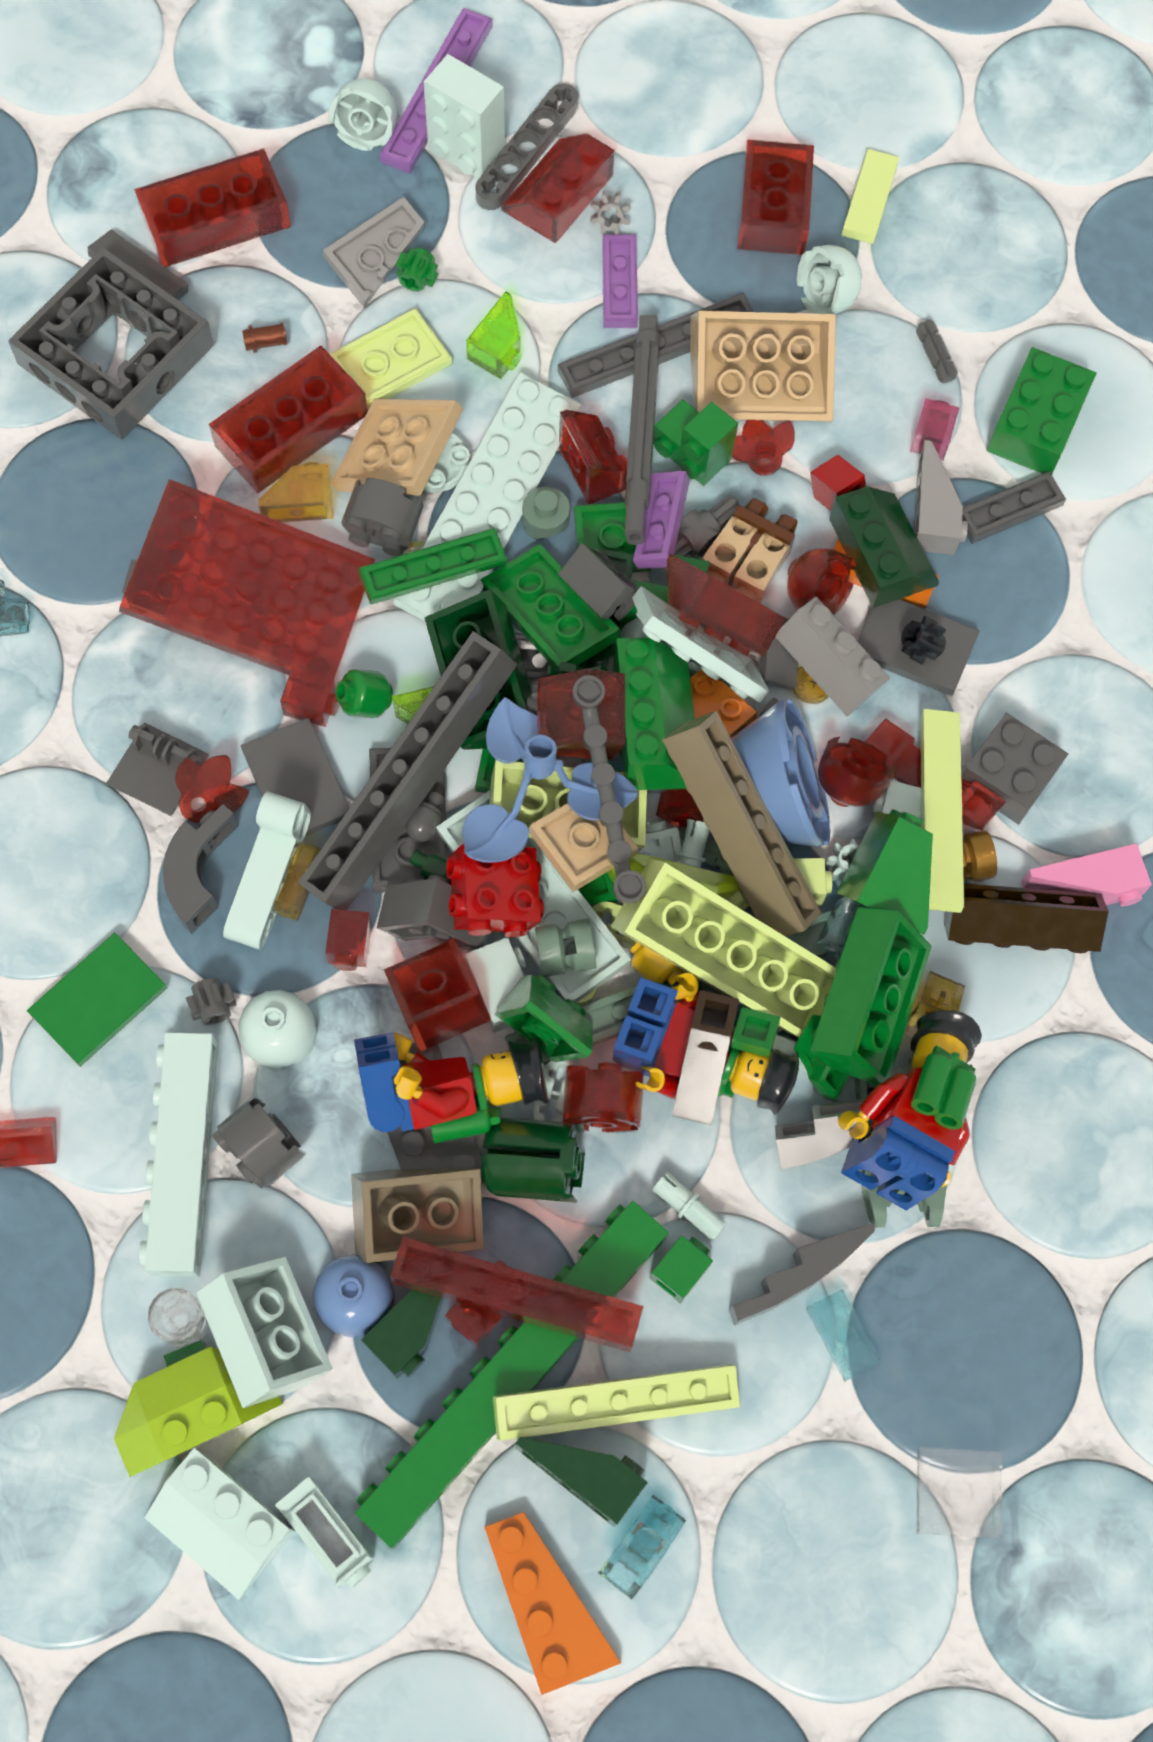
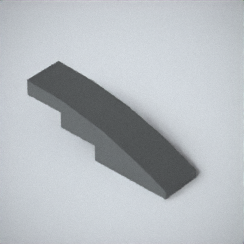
M873 1223L797 1248L793 1253L797 1266L766 1276L761 1281L764 1295L732 1305L729 1312L734 1326L769 1312L810 1289L839 1267L875 1232Z

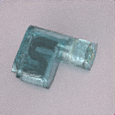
M0 579V636L28 633L30 624L29 601L21 598L5 599V582Z

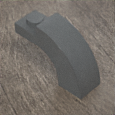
M224 804L216 811H209L201 819L197 830L185 821L174 834L165 854L163 879L166 894L179 920L191 934L218 909L213 895L202 885V871L206 860L212 852L238 827L234 813Z

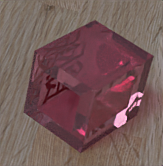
M925 398L910 452L920 454L924 440H931L940 459L944 460L960 407L950 405L942 400L934 401Z

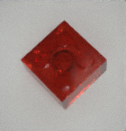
M455 938L384 969L419 1052L491 1021L480 991Z

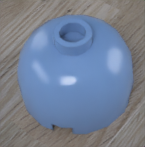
M359 1255L339 1257L327 1264L317 1277L313 1291L314 1308L322 1323L334 1333L349 1338L365 1336L391 1310L395 1299L392 1281L384 1267L377 1262L365 1263Z

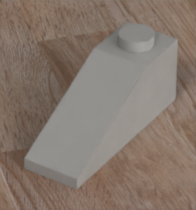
M924 440L918 457L913 531L924 552L955 555L959 542L964 543L966 540L968 521H962V503L931 440Z

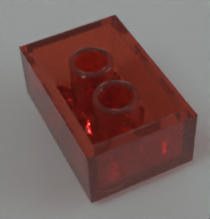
M747 139L742 174L738 250L803 255L805 253L810 227L814 145Z

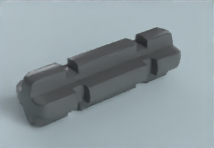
M927 320L918 325L916 333L920 341L925 342L922 346L932 367L937 369L935 373L938 380L945 384L956 379L958 370L954 362L949 361L951 356L941 335L936 334L939 330L935 322Z

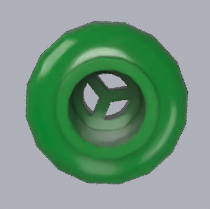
M352 669L338 682L336 686V699L340 703L343 712L348 716L378 718L391 706L393 688L386 676L379 671Z

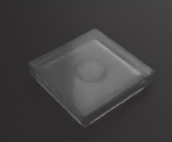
M917 1448V1534L1002 1539V1452Z

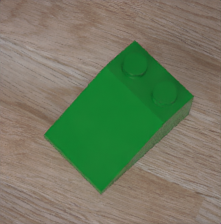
M532 974L521 977L494 1015L528 1042H531L534 1037L539 1039L542 1053L553 1062L588 1058L593 1051L592 1022L584 1017L586 1011L576 1002L570 999L564 1001L554 993L556 987L541 975L534 977Z

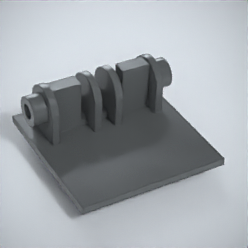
M145 722L140 727L134 725L128 735V738L133 741L106 784L172 816L209 754Z

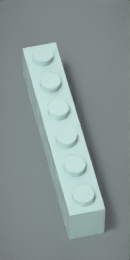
M165 1033L164 1045L159 1044L157 1048V1067L162 1068L161 1083H155L153 1103L154 1106H159L157 1121H152L150 1126V1144L155 1145L154 1161H148L146 1170L147 1184L152 1185L151 1199L145 1200L143 1206V1224L148 1225L147 1240L141 1241L139 1249L140 1265H145L144 1270L151 1276H200L218 1047L213 1034Z

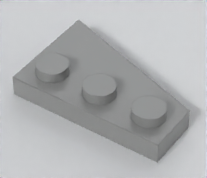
M402 197L323 249V258L365 308L395 268L401 252L406 253L422 232L424 221L405 197Z

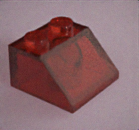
M567 409L561 411L559 450L586 503L590 505L625 491L628 462L624 455H618L614 447L615 439L608 426L603 427L597 415Z
M584 669L540 678L538 680L537 735H545L553 739L557 747L556 755L591 759L590 751L583 745L585 726L582 710L575 704L572 692L575 682L583 676L592 675L602 681L605 687V695L597 710L600 725L607 732L605 749L608 761H611L625 746V673Z

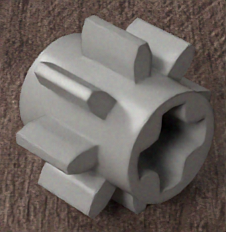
M604 190L602 191V200L600 202H591L592 209L598 211V213L593 214L590 217L591 223L599 222L602 235L606 232V229L613 230L615 234H619V226L622 223L625 225L630 224V218L623 213L631 209L630 202L622 204L620 201V191L615 196H608ZM611 207L616 208V215L612 214L610 219L605 217V211H609Z

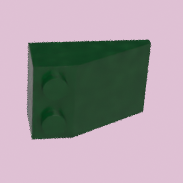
M520 1437L515 1444L516 1450L613 1527L618 1525L648 1483L641 1477L645 1470L626 1455L620 1461L614 1455Z

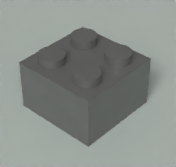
M1006 712L966 766L961 775L962 787L1019 825L1069 753Z

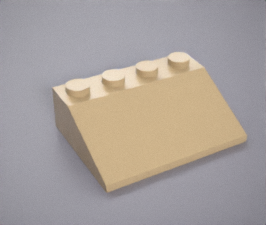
M698 311L691 315L690 356L695 409L700 413L712 401L734 420L832 422L836 314Z

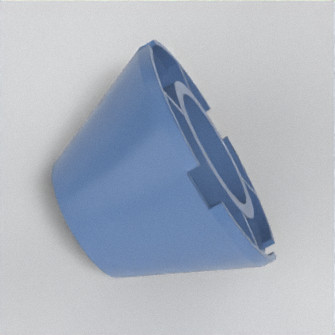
M780 700L732 737L731 740L784 842L821 847L829 844L831 828L824 783L818 782L814 762L818 761L808 729L796 704L792 700Z

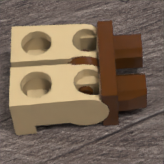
M753 498L745 507L740 505L737 507L733 517L727 522L702 560L710 561L707 581L726 591L733 582L731 594L759 608L776 574L791 553L798 521L787 514H781L776 523L765 519L769 507L766 503Z

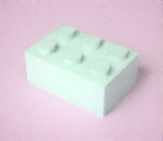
M447 54L424 81L428 149L436 157L448 160L458 166L465 174L473 175L479 179L505 147L504 86Z
M286 1256L223 1273L196 1293L242 1408L305 1388L333 1370Z

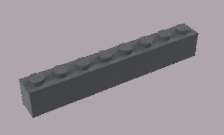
M474 631L470 634L298 881L299 885L325 904L343 913L346 912L518 665L502 649Z

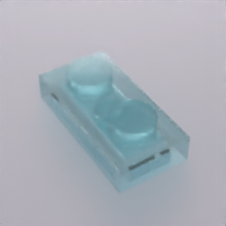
M843 1289L806 1308L844 1382L882 1362Z

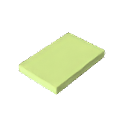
M416 308L327 355L328 362L363 412L369 410L374 399H390L452 365V357Z

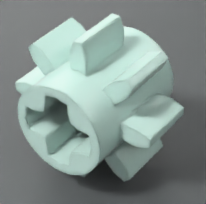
M851 839L850 844L844 847L839 843L835 844L833 852L836 856H830L826 861V866L834 867L832 881L838 879L842 882L849 868L848 861L846 860H853L859 848L856 845L855 839Z

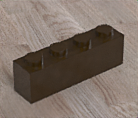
M964 884V907L961 913L945 911L944 926L948 940L962 945H971L976 942L989 943L1001 948L1016 945L1029 946L1040 951L1049 950L1050 948L1067 949L1073 953L1082 954L1088 951L1101 952L1109 911L1102 894Z

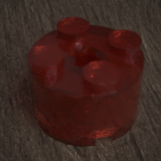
M609 1062L599 1063L598 1070H589L588 1067L580 1065L567 1066L563 1100V1122L581 1123L585 1131H589V1126L602 1128L604 1133L637 1131L642 1120L643 1089L637 1087L636 1082L644 1084V1073L637 1071L622 1072L621 1064Z

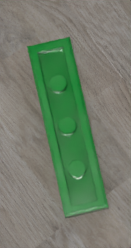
M492 528L359 567L358 574L370 605L506 565L508 559L496 529Z

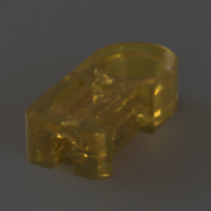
M300 843L288 868L289 873L278 900H275L274 908L279 916L296 921L299 920L310 892L299 885L298 881L321 850L320 847L306 843Z

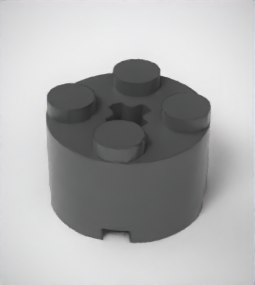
M367 478L365 484H361L359 479L355 482L341 523L344 529L350 533L348 540L353 544L361 547H368L369 543L382 546V550L385 553L397 557L403 555L404 550L410 547L423 510L422 501L416 496L411 501L404 496L406 489L394 483Z
M253 1095L217 1126L218 1130L212 1134V1137L226 1153L230 1151L237 1159L241 1160L236 1166L250 1183L255 1182L260 1188H263L265 1185L270 1187L299 1162L306 1153L299 1149L301 1145L274 1113L267 1114L263 1109L266 1104L259 1097Z

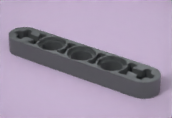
M560 83L552 87L475 184L476 202L481 208L486 210L500 208L575 115L578 109V92L572 85ZM541 119H549L554 122V125L550 128H541L537 125V122ZM529 141L534 143L536 148L531 151H523L518 146L522 142ZM506 164H511L517 167L518 170L513 174H505L500 171V168ZM495 186H496V194L493 193V192H491V191L495 188Z

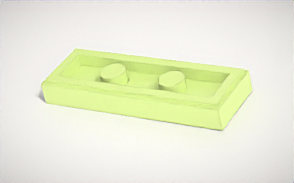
M867 149L841 236L874 244L900 157Z

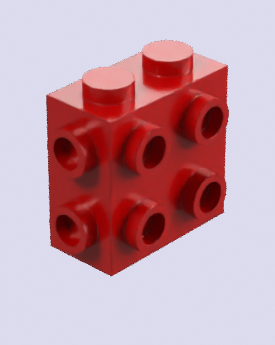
M464 843L450 854L446 864V874L448 879H451L452 894L449 898L448 910L454 920V930H468V934L473 936L490 934L492 931L504 932V935L507 937H522L527 935L529 930L541 922L544 913V903L542 898H539L538 882L541 878V865L536 859V848L524 847L515 857L495 863L481 862L469 858L465 854Z

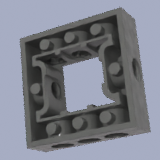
M104 247L8 340L19 366L121 440L214 346L207 320ZM113 313L147 337L144 340L145 345L129 361L125 360L119 366L117 375L120 384L103 373L98 364L94 363L92 365L75 352Z

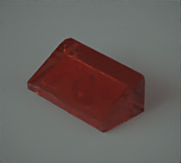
M55 1117L0 1121V1168L57 1162V1125Z

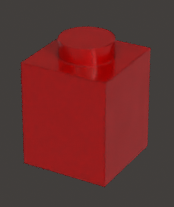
M840 455L834 456L810 472L814 498L830 511L832 510L835 497L866 487L865 475Z

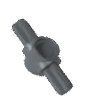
M726 496L708 512L696 509L688 512L681 520L674 555L684 557L687 555L695 557L697 555L698 557H703L720 534L721 528L733 517L735 510L739 506L738 500L735 497ZM663 567L660 569L669 571L671 567Z

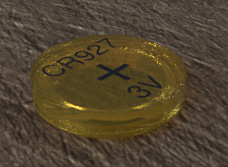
M800 666L798 668L796 688H792L795 696L807 704H819L827 700L829 696Z

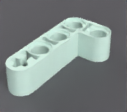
M269 791L262 797L256 815V823L260 830L224 926L223 937L225 939L258 950H262L266 944L310 824L311 811L305 803Z

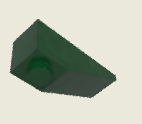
M450 1252L361 1339L364 1345L397 1379L403 1373L407 1377L411 1376L426 1360L422 1354L427 1350L456 1266V1259Z

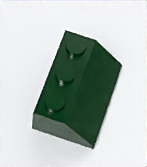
M867 486L835 497L829 520L872 608L938 586L939 581L894 493Z

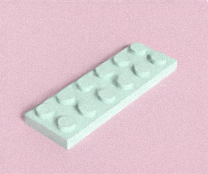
M490 790L436 827L438 834L452 852L464 843L463 825L469 813L481 805L489 804ZM528 838L525 847L536 848V859L541 865V878L538 882L539 898H542L544 903L543 917L541 922L535 927L557 924L563 929L569 921L589 919L597 969L575 972L571 967H567L564 974L546 977L556 987L555 990L564 1001L570 999L577 1003L631 964V958L579 890L572 892L533 838ZM534 927L528 931L527 935L516 938L541 970ZM574 939L564 940L565 955L575 954Z

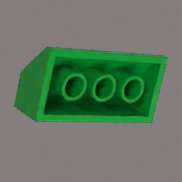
M650 637L617 638L614 656V675L624 777L637 790L686 789L681 774L674 761L668 755L663 739L679 725L695 719L688 661L676 655L666 644L661 641L658 643Z
M857 908L854 920L848 928V938L842 956L837 961L836 974L830 992L825 997L824 1010L818 1028L813 1033L810 1051L828 1067L875 1086H878L891 1076L932 945L899 911Z

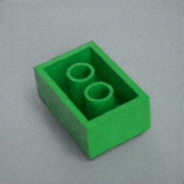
M1031 347L986 451L1041 474L1049 471L1052 475L1097 372Z

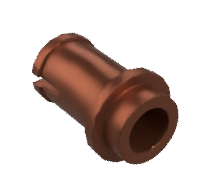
M283 323L258 328L248 325L249 329L242 330L246 351L253 350V353H257V349L287 345Z

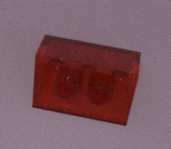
M588 133L559 139L503 203L501 211L556 244L612 178L615 150Z
M670 553L667 559L668 604L681 611L678 618L697 629L700 623L707 625L703 632L722 643L726 636L732 640L728 646L746 656L752 650L764 657L786 618Z

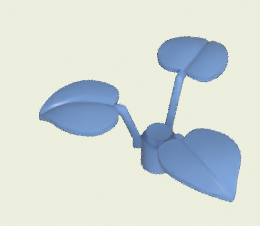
M504 697L495 708L488 723L486 732L487 749L501 763L510 764L522 758L525 771L510 814L499 805L487 804L472 810L465 819L463 825L465 854L471 859L487 863L511 859L526 846L529 829L525 823L515 818L519 814L532 778L542 780L556 771L562 784L566 788L571 789L567 797L569 807L584 819L599 821L598 814L601 808L598 789L592 785L590 780L593 764L584 763L576 766L572 772V781L569 780L563 770V762L556 760L557 747L553 739L550 738L547 725L535 714L517 706ZM615 771L613 782L617 803L624 809L637 798L638 791L628 779Z

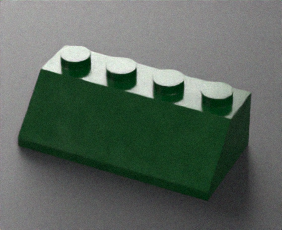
M491 589L424 617L441 676L473 631L502 649L518 664L461 745L463 750L487 749L486 732L488 723L495 708L504 697L517 706L529 711L527 698L532 696L531 686L507 606Z

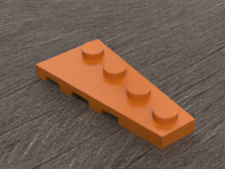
M519 1513L484 1527L541 1695L621 1664L525 1513Z

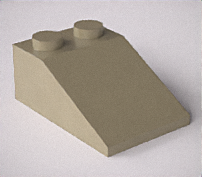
M479 1168L404 1169L351 1174L355 1254L359 1255L365 1263L484 1249Z

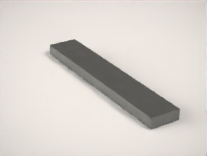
M744 293L659 325V364L690 353L691 315L698 311L754 312ZM637 334L558 364L557 371L571 398L633 375Z

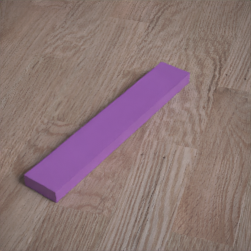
M466 8L461 10L397 123L393 134L380 153L381 163L411 174L428 144L424 94L425 79L447 54L471 66L493 27L492 18Z

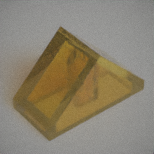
M929 971L908 1024L917 1028V1021L922 1016L939 1010L959 1012L965 985Z

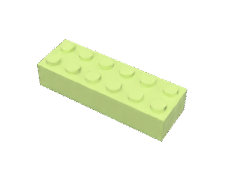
M654 859L648 861L641 873L646 882V891L643 897L634 904H623L611 927L683 971L693 974L698 980L723 995L739 999L738 1004L743 1007L779 1016V1028L799 1039L810 1016L813 1014L822 1016L824 1000L830 992L836 968L669 864Z

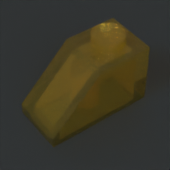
M307 462L303 465L292 466L258 500L262 522L278 523L334 519L329 463Z

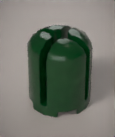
M500 1118L499 1124L491 1125L490 1131L484 1135L482 1145L484 1149H487L488 1154L481 1156L480 1165L483 1182L490 1193L500 1197L577 1203V1199L572 1192L573 1187L581 1188L583 1181L585 1153L581 1152V1147H577V1132H585L583 1124Z

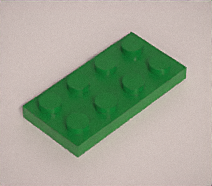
M539 544L480 580L484 585L483 589L485 591L491 589L506 604L511 621L551 666L559 669L561 662L579 665L615 643L617 638H621L620 629L610 618L607 620L601 618L558 575L562 570L561 565Z

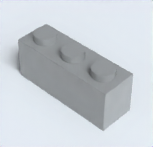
M817 597L797 610L774 635L846 716H849L865 703L890 679L880 665L864 650L854 636L844 628Z

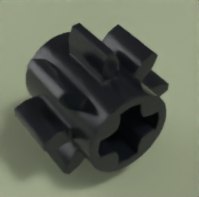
M927 616L923 617L921 623L912 620L902 631L901 642L904 647L901 651L909 655L911 660L922 665L926 657L935 661L945 649L946 638L943 634L946 629L938 625L937 621Z

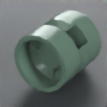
M589 919L569 921L563 929L557 924L535 927L543 977L564 974L567 967H571L575 972L597 969ZM574 939L576 953L565 955L563 941Z

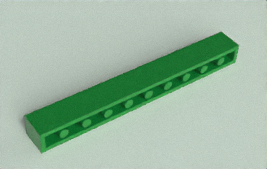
M633 1200L626 1208L619 1204L605 1220V1223L609 1225L607 1230L599 1238L593 1234L578 1251L583 1257L573 1268L566 1264L551 1281L556 1286L546 1298L539 1294L524 1312L529 1317L519 1329L512 1325L497 1342L502 1348L491 1360L485 1355L469 1373L474 1379L464 1391L457 1387L445 1399L441 1406L446 1411L436 1422L429 1418L413 1436L418 1442L408 1454L401 1450L388 1463L385 1470L389 1475L379 1486L372 1482L358 1497L356 1502L360 1505V1508L355 1514L391 1549L396 1548L496 1434L493 1396L533 1391L667 1239L669 1232Z

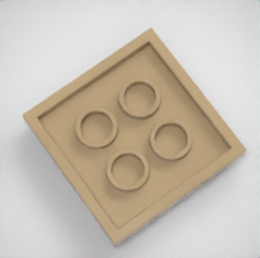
M374 399L331 482L338 492H352L357 480L360 479L361 484H365L367 478H375L394 483L406 489L404 495L421 496L463 411L457 400Z

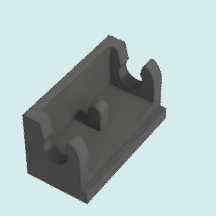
M580 544L558 574L603 619L607 620L614 613V617L619 621L635 605L632 597L639 587L602 551L587 544Z

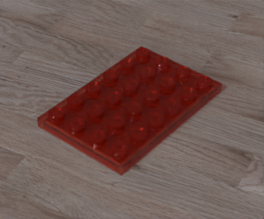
M169 479L118 612L330 690L365 591L358 574L359 567L373 564L376 559Z

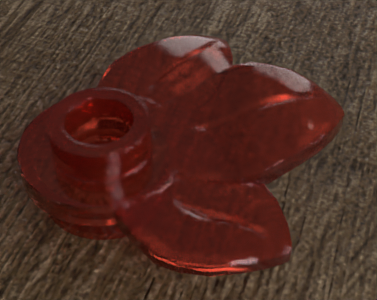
M747 420L743 426L742 436H736L732 457L737 461L748 463L749 468L758 475L767 476L774 474L782 465L783 455L793 448L795 442V432L791 421L782 422L771 429L762 420ZM762 458H768L771 461L761 462L759 460Z
M227 755L210 757L200 767L189 758H185L179 765L175 775V783L181 792L179 809L187 820L200 823L201 819L209 811H216L222 804L232 812H235L247 799L249 791L246 788L230 783L231 763ZM196 797L204 799V805L200 809H193L191 807V801Z

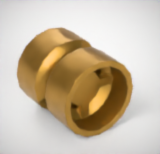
M985 830L964 834V882L967 877L974 882L995 878L997 875V856L990 834Z

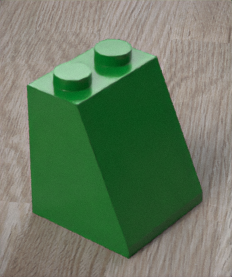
M891 809L889 814L877 811L836 892L865 908L899 911L923 935H925L928 929L933 834L922 828L924 821L909 813H901L894 809Z

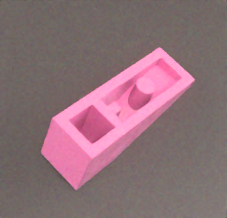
M1137 843L1030 869L1021 881L1023 888L1102 894L1106 905L1119 902L1121 907L1141 901L1143 894L1152 885Z

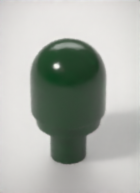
M417 849L412 853L409 863L421 869L420 876L424 877V880H427L432 875L448 879L446 874L448 858L435 853L427 856Z

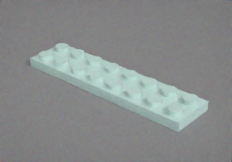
M519 372L422 549L492 528L496 529L502 547L505 549L522 518L523 500L529 492L538 488L577 416L581 404ZM494 568L394 598L393 605L425 621L424 617L481 593L484 585L480 579L492 573Z

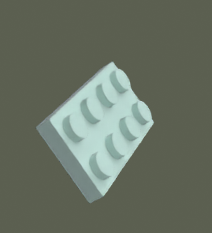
M642 586L637 590L632 599L638 611L636 615L643 624L642 630L648 637L658 643L664 640L672 645L671 649L683 660L689 662L692 658L701 664V669L712 679L718 680L721 677L730 683L729 687L740 697L746 699L750 696L761 703L769 693V690L754 660Z

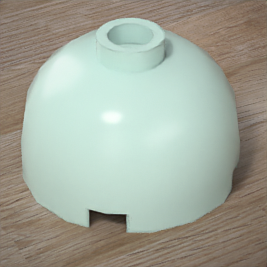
M368 78L351 80L339 89L329 107L331 125L334 121L335 127L339 130L337 133L339 138L353 148L368 151L372 150L374 146H380L381 144L384 146L396 128L398 109L394 97L384 85L376 80Z
M823 245L813 247L811 251H806L802 255L798 265L797 285L798 287L803 286L807 298L803 297L801 300L811 314H838L845 311L857 300L861 291L862 274L857 259L850 251L837 245Z
M284 990L265 991L252 998L244 1007L239 1020V1040L248 1057L259 1066L273 1070L302 1062L312 1051L317 1038L315 1017L308 1004L296 994Z

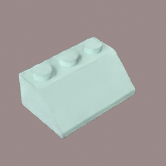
M196 1448L192 1449L168 1478L145 1516L146 1520L238 1600L244 1596L295 1532L293 1528L203 1451Z

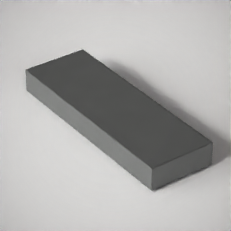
M112 229L88 246V256L91 258L104 247L177 300L188 293V283Z
M1048 471L963 507L962 521H968L967 537L971 544L1059 508L1064 505L1066 498Z

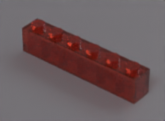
M402 1237L390 1276L395 1285L629 1353L633 1347L643 1306L406 1237Z

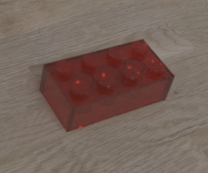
M264 148L134 189L141 216L159 261L164 267L291 227L287 201Z
M320 345L209 423V428L214 446L258 494L365 418L368 412L366 395L364 390Z

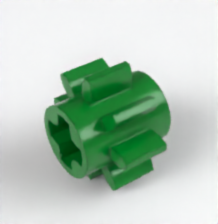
M423 248L410 249L408 254L401 252L395 264L398 268L396 275L399 276L400 284L410 291L419 292L424 290L425 285L432 288L438 277L436 272L438 264L435 263L434 256Z

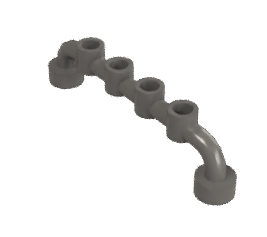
M586 675L575 682L572 697L575 704L582 710L585 726L583 745L590 751L593 764L590 780L592 785L598 789L601 802L598 818L600 823L606 827L609 841L606 857L609 863L614 865L616 879L613 883V893L620 902L634 904L643 897L646 891V882L641 874L631 870L629 858L632 851L630 845L624 840L621 825L623 808L616 801L613 787L615 770L608 763L605 749L607 732L600 725L597 707L604 699L605 687L599 678Z

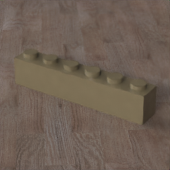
M717 711L679 725L663 739L668 755L674 761L681 774L687 791L692 795L703 816L705 825L710 829L720 848L723 859L729 865L738 883V887L749 903L755 918L783 936L805 931L821 914V911Z

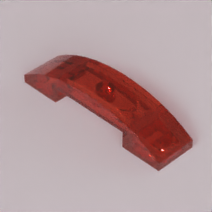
M885 718L863 743V748L898 782L921 788V750L914 745L915 738ZM961 778L962 823L983 831L1002 809L1006 801L976 780L969 784Z

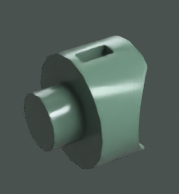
M547 486L539 487L529 492L523 500L522 523L524 530L530 537L534 539L548 538L563 532L569 526V501L564 493L558 489Z

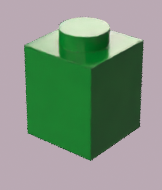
M681 1235L652 1271L650 1279L681 1304L711 1266L713 1260L708 1257L710 1250L698 1239L691 1237L687 1240Z

